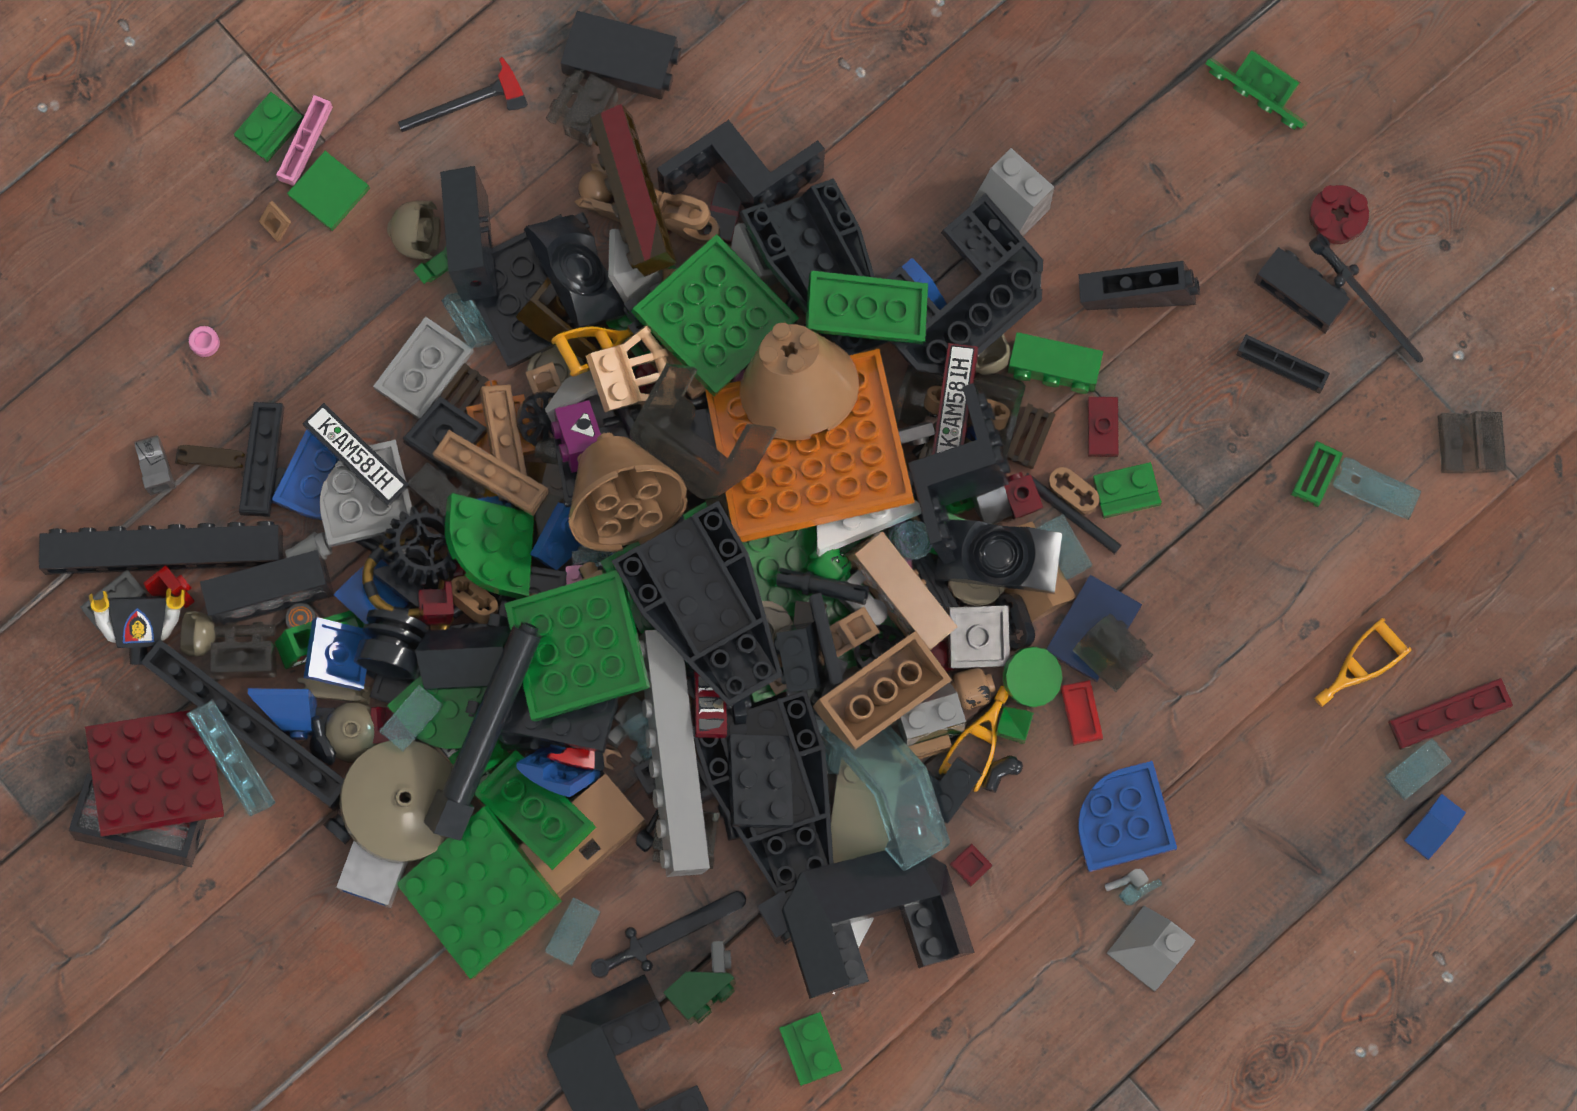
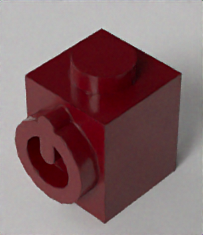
M1019 472L1007 477L1009 485L1004 487L1013 514V520L1044 508L1031 474L1023 476V473Z

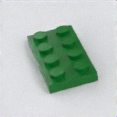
M811 271L808 282L806 328L815 333L923 344L926 336L928 283Z
M515 750L477 787L474 795L485 806H488L506 827L553 870L596 826L565 796L549 791L523 775L517 769V762L524 759V757Z

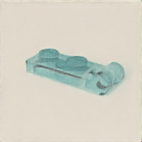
M1344 458L1341 464V474L1336 476L1333 482L1335 488L1409 520L1421 490L1363 466L1354 459ZM1353 474L1361 477L1358 485L1351 481Z

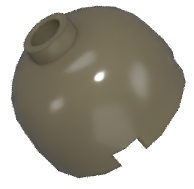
M432 201L406 202L394 212L388 223L387 232L389 237H391L396 250L406 257L431 259L433 257L430 255L431 250H437L439 246L441 221L440 217H434L432 209L437 210V207Z
M345 703L336 707L328 715L325 722L326 737L335 750L337 759L347 763H354L365 751L379 744L373 743L374 724L371 719V707L361 703Z

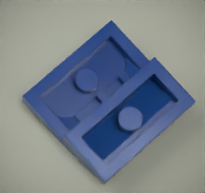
M381 560L376 565L375 569L386 566L388 564ZM362 567L336 591L334 596L364 624H369L366 621L367 613L369 610L376 608L368 600L364 591ZM373 576L379 596L386 603L393 607L406 609L411 606Z
M550 745L548 748L542 747L517 762V769L531 781L549 791L571 797L600 778V771L567 766L547 758L549 753L560 754L563 749H566L565 747Z

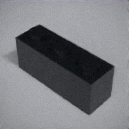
M1279 247L1259 271L1254 281L1258 286L1325 334L1346 308L1350 300L1344 289L1337 287L1335 284H1329L1322 279L1323 276L1318 270L1313 267L1307 268L1299 262V258L1289 250L1284 251Z

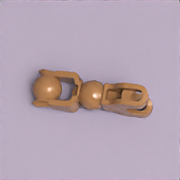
M593 163L591 164L592 170L585 173L579 180L578 190L581 198L574 202L579 208L596 211L601 216L621 223L620 219L614 214L612 204H609L613 195L609 193L605 185L604 179L607 178L606 170L604 171L600 164ZM654 188L666 229L686 240L705 245L716 234L720 236V226L715 218L710 216L711 212L706 203L683 194L671 195L665 192L662 193ZM706 225L712 226L711 232L707 235H700L697 231L703 229Z

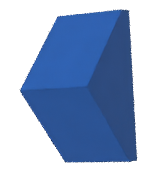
M1441 794L1404 841L1429 860L1452 834L1466 812Z

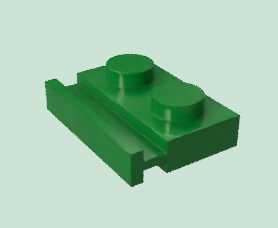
M270 92L234 133V137L268 163L300 126L304 117L274 93Z
M1151 462L1093 475L1095 490L1099 495V505L1101 506L1103 519L1161 506L1162 504Z
M821 1012L779 1028L800 1086L843 1071Z

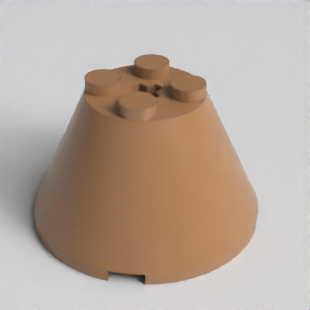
M787 323L776 324L772 331L764 337L748 364L740 385L741 403L748 419L762 432L785 440L810 439L812 434L825 429L828 431L834 429L849 415L859 393V378L856 366L851 357L841 347L804 326L788 325Z
M612 433L601 434L597 441L586 448L577 458L578 470L569 513V526L575 539L583 546L597 551H623L622 546L638 541L641 545L665 532L682 516L687 505V488L684 481L675 471L631 439L614 436Z

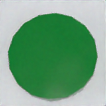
M1038 647L1021 648L1016 651L1006 662L1002 675L1004 688L1007 693L1010 694L1015 702L1028 707L1043 706L1053 700L1060 690L1063 679L1061 666L1056 657L1048 650Z

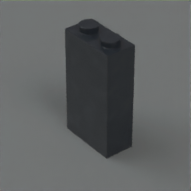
M577 11L560 64L563 74L662 100L664 92L671 89L673 74H670L673 64L678 65L681 48H678L676 36Z

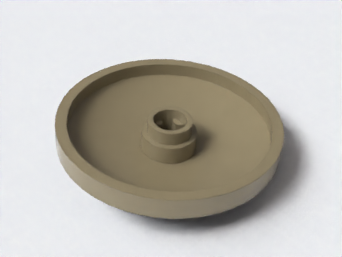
M391 740L368 749L351 765L341 786L340 811L348 833L366 852L386 861L411 862L427 857L437 851L438 846L448 837L433 833L424 823V820L437 789H444L453 767L439 752L416 741ZM403 793L405 797L409 798V802L402 803L399 795Z

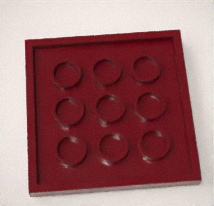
M200 708L85 726L101 837L224 817L208 714Z

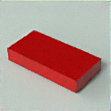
M1087 680L1062 685L1060 690L1073 746L1103 740L1091 681Z

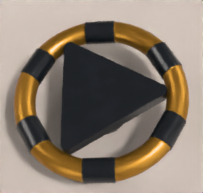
M400 538V546L406 545L407 541L413 539ZM420 541L418 546H423L428 551L429 545L424 546L423 542ZM381 544L368 556L363 567L362 583L368 600L376 609L396 611L420 619L418 592L423 590V586H420L419 578H415L414 582L409 584V575L406 573L402 578H398L399 567L391 570L389 565L375 569L376 565L384 558L385 552L389 550ZM437 551L434 552V564L444 560ZM408 558L411 562L422 566L418 559ZM373 576L415 609L393 607L386 603L379 596ZM440 577L438 589H443L445 581Z

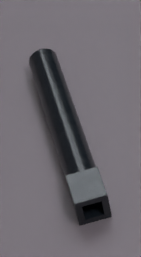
M522 621L520 625H513L444 789H437L424 820V823L435 834L461 841L474 810L471 801L542 638L537 633L539 628L530 623Z

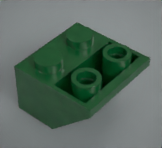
M686 971L663 993L666 999L690 1025L695 1021L700 1024L712 1013L710 1007L719 1000L722 1004L735 992L733 986L736 982L730 973Z

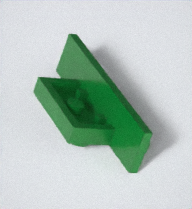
M1254 50L1250 51L1236 74L1213 58L1208 59L1205 63L1211 67L1209 70L1210 74L1221 81L1227 78L1235 84L1233 86L1235 91L1245 97H1248L1250 94L1258 99L1257 105L1270 114L1274 110L1283 116L1281 122L1295 130L1298 126L1302 129L1308 124V122L1284 107L1301 82Z

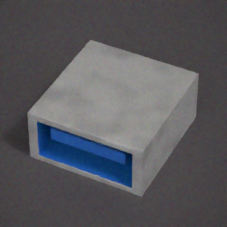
M353 841L336 888L345 893L391 908L399 888L397 886L398 882L402 879L408 862H392L377 858Z

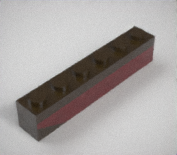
M619 104L590 117L593 129L590 130V135L600 150L597 158L600 166L607 173V178L604 181L607 190L613 195L615 200L612 203V209L622 224L619 232L622 240L629 247L630 252H627L626 256L630 266L633 269L637 268L646 277L676 264V258L632 115L622 104Z

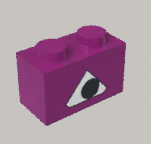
M589 400L554 409L556 421L551 422L555 440H561L562 444L559 445L562 462L568 461L571 473L578 470V456L591 444L595 443L601 435Z

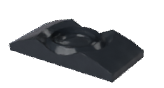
M568 215L528 225L523 229L575 329L590 327L624 317L623 300L610 281L608 271L604 268L598 257L594 236L574 215Z
M950 520V522L946 523L949 532H953L957 543V549L953 550L956 561L944 564L938 556L935 573L936 580L1055 594L1062 539L1061 533L1031 527L994 525L972 520Z

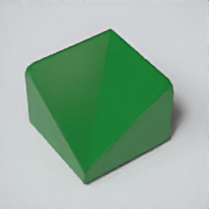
M1004 706L996 732L997 736L1025 744L1034 712Z

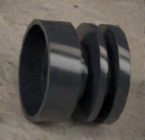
M384 609L369 610L366 621L369 624H365L362 631L372 639H362L359 641L354 662L364 669L384 676L398 679H414L418 669L416 653L410 649H417L429 627L422 621L404 613Z

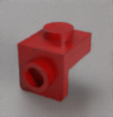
M166 565L143 583L152 596L165 595L166 597V591L170 588L171 594L173 593L175 597H179L181 590H184L183 606L185 609L195 602L188 593L192 589L190 584L181 574L176 577Z

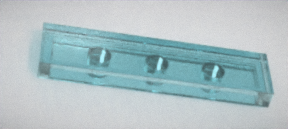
M211 700L188 712L187 716L211 755L215 757L216 763L248 815L253 816L276 803L214 701Z

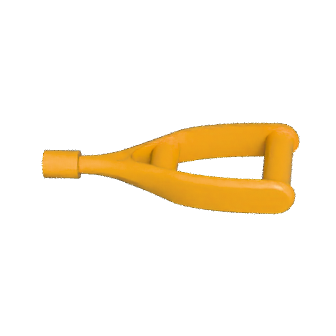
M593 326L581 327L556 335L552 338V344H556L571 371L570 375L574 377L590 371L588 364L581 366L567 341L568 339L586 336L596 337L602 350L622 344V342L631 337V334L628 330H611Z
M1384 618L1377 621L1360 637L1348 653L1334 683L1314 698L1321 707L1328 703L1339 690L1371 680L1383 674L1411 652V647L1408 648L1384 622ZM1376 630L1399 656L1382 669L1368 674L1352 656L1364 639ZM1347 669L1354 675L1355 678L1349 679L1346 677Z
M1000 686L992 707L957 738L938 771L940 775L947 773L952 765L948 763L950 757L969 733L990 743V755L984 768L983 776L973 788L974 792L979 790L994 756L999 711L1010 695L1004 686ZM984 722H989L991 724L992 731L981 726V724Z

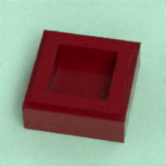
M970 844L949 866L971 887L993 865L973 844Z

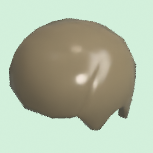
M1004 334L977 357L976 373L990 375L998 373L1008 365L1012 354Z
M186 611L181 626L180 650L182 653H186L187 656H204L211 649L215 641L216 631L214 622L203 612Z

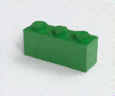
M1017 332L1008 374H1013L1015 379L1021 381L1036 379L1042 381V384L1048 387L1056 388L1059 385L1071 387L1073 392L1087 394L1088 391H1095L1104 351Z

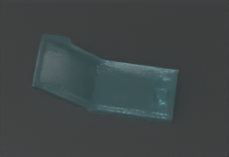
M827 725L823 727L821 732L823 737L874 794L889 839L885 850L903 871L949 846V836L927 768L890 725L856 750L832 733Z

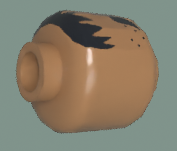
M979 667L954 674L953 682H951L964 710H971L989 704L991 692L996 691L991 674L985 675Z

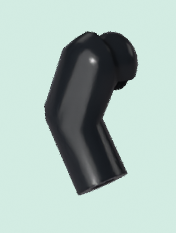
M1012 755L993 762L990 765L982 788L996 793L1003 776L1021 773L1023 769L1022 762Z

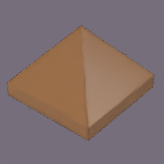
M271 201L259 222L279 242L289 227L291 220L284 211Z

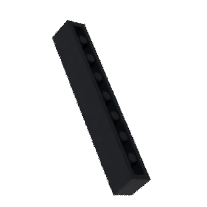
M259 521L257 526H245V523L230 522L227 523V527H215V524L200 523L197 525V528H186L182 524L168 525V529H156L155 526L142 525L138 526V530H126L125 527L113 526L109 527L108 531H97L95 528L84 527L79 528L78 532H67L65 529L55 528L49 529V533L39 534V569L45 575L125 572L126 570L129 572L159 571L165 565L170 570L248 568L283 559V531L279 525H275V522Z
M161 639L158 640L141 662L149 671L208 714L333 811L337 810L340 806V791L344 778Z

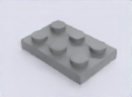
M425 316L373 387L399 407L420 419L440 397L462 365L474 353V350Z

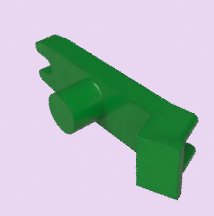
M446 247L431 260L421 263L413 270L423 284L434 281L448 271Z

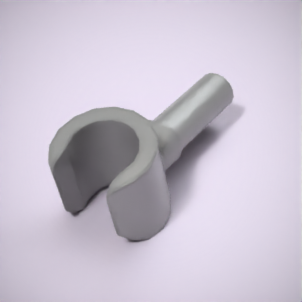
M1135 869L1127 876L1104 885L1106 891H1110L1131 882L1138 889L1147 883L1149 878L1143 870Z

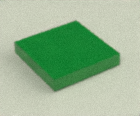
M324 151L290 189L287 195L328 229L333 231L370 190V187L328 152Z

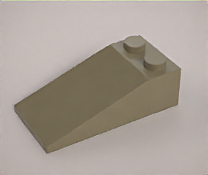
M840 757L831 820L834 863L889 849L900 765Z

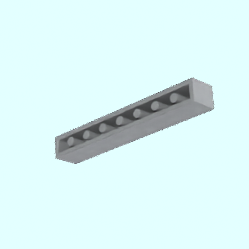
M645 630L638 639L650 688L644 690L645 699L642 702V712L644 718H648L649 729L646 730V744L652 751L649 772L650 776L655 778L656 789L653 790V804L655 808H658L660 818L656 823L658 838H662L663 850L660 851L661 867L666 869V877L703 874L710 866L685 662L657 630Z

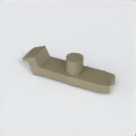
M307 678L297 679L298 683L304 684V689H309L315 698L370 705L372 687L364 686V689L358 691Z

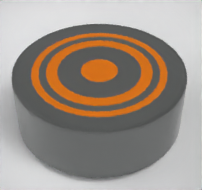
M298 603L288 609L285 620L287 626L292 628L312 622V619L317 618L309 605Z

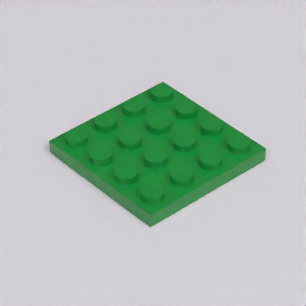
M717 234L641 300L631 311L644 326H648L651 329V333L714 397L747 368L762 340L772 331L776 324H795L799 319Z
M617 570L505 603L510 630L514 624L520 625L523 621L539 628L537 633L542 636L523 680V687L532 721L536 722L650 688L627 589Z
M488 806L481 808L470 818L461 841L447 838L438 846L437 851L422 860L397 885L469 979L475 978L562 902Z

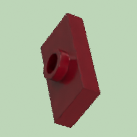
M1088 397V457H1118V397Z

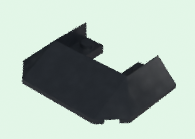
M986 193L941 231V234L979 277L941 310L927 297L926 336L923 344L890 341L915 371L944 374L948 343L976 346L979 349V356L1042 301L1041 274L1043 272L1044 260ZM902 266L886 278L915 282Z
M912 844L803 871L799 874L795 882L796 885L782 908L809 999L869 982L851 923L900 910L918 968L975 953L947 866Z
M645 974L561 1015L547 1057L572 1111H641L616 1056L671 1030ZM696 1085L644 1111H709Z

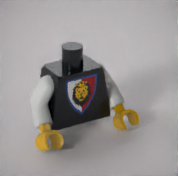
M169 588L166 591V597L163 595L108 598L107 592L103 591L104 597L101 600H94L92 594L89 595V600L94 611L96 625L105 638L110 642L116 643L117 648H129L130 664L140 665L148 654L147 647H154L159 639L163 641L169 638L179 620L180 610L184 605L185 591L181 590L179 597L171 596V589Z

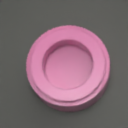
M200 326L191 332L189 345L196 355L209 357L218 350L220 340L212 328Z

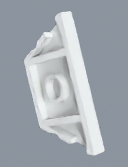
M914 500L915 503L816 525L817 555L821 556L827 551L841 548L922 514L919 502Z

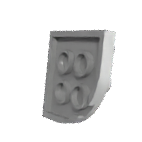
M396 440L369 445L405 480ZM340 461L335 464L326 481H324L320 495L321 518L329 548L384 535L387 528H392L390 525L393 518L400 520L399 514L402 511L410 516V509L412 507L408 489L387 507Z

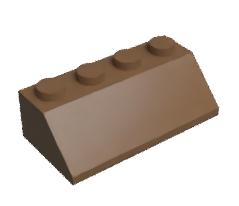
M914 631L820 698L813 708L832 733L856 750L948 684L952 679L918 633Z

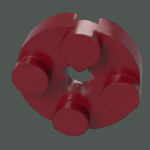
M1326 186L1315 197L1309 211V220L1317 231L1316 234H1322L1332 244H1345L1359 237L1365 230L1369 220L1367 198L1348 186ZM1338 208L1343 209L1344 213L1347 214V218L1342 217L1341 221L1335 220L1336 215L1332 214L1331 211Z

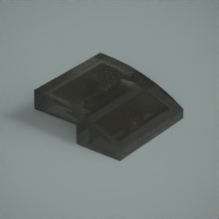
M1502 412L1441 413L1437 416L1441 473H1487L1506 470Z

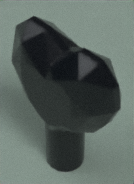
M321 715L311 718L314 735L311 737L309 748L312 755L317 759L322 760L328 765H333L336 752L326 737L324 718Z

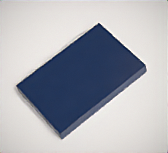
M1090 575L1046 650L1053 654L1057 660L1097 682L1142 604Z

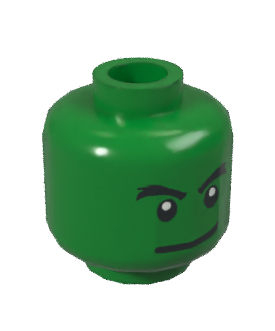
M816 548L808 555L811 561L807 566V571L813 572L814 575L840 581H846L852 575L850 573L852 563L840 548L827 551L821 556L817 555Z

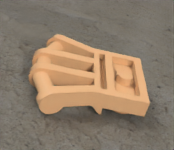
M648 326L641 328L623 344L593 352L586 356L605 413L635 404L658 407H674L676 405V398L673 396V377L675 373L673 368H669L666 359L668 357L667 350L661 347L651 334V329ZM640 340L643 341L651 352L631 359L627 355V351ZM655 361L659 373L635 379L632 367ZM661 381V396L640 393L639 387Z

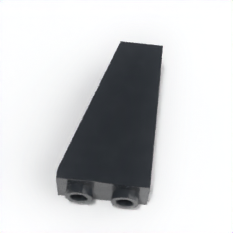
M1184 261L1078 274L1080 303L1086 310L1196 305L1195 295L1200 294L1198 277H1194L1193 270L1189 269Z

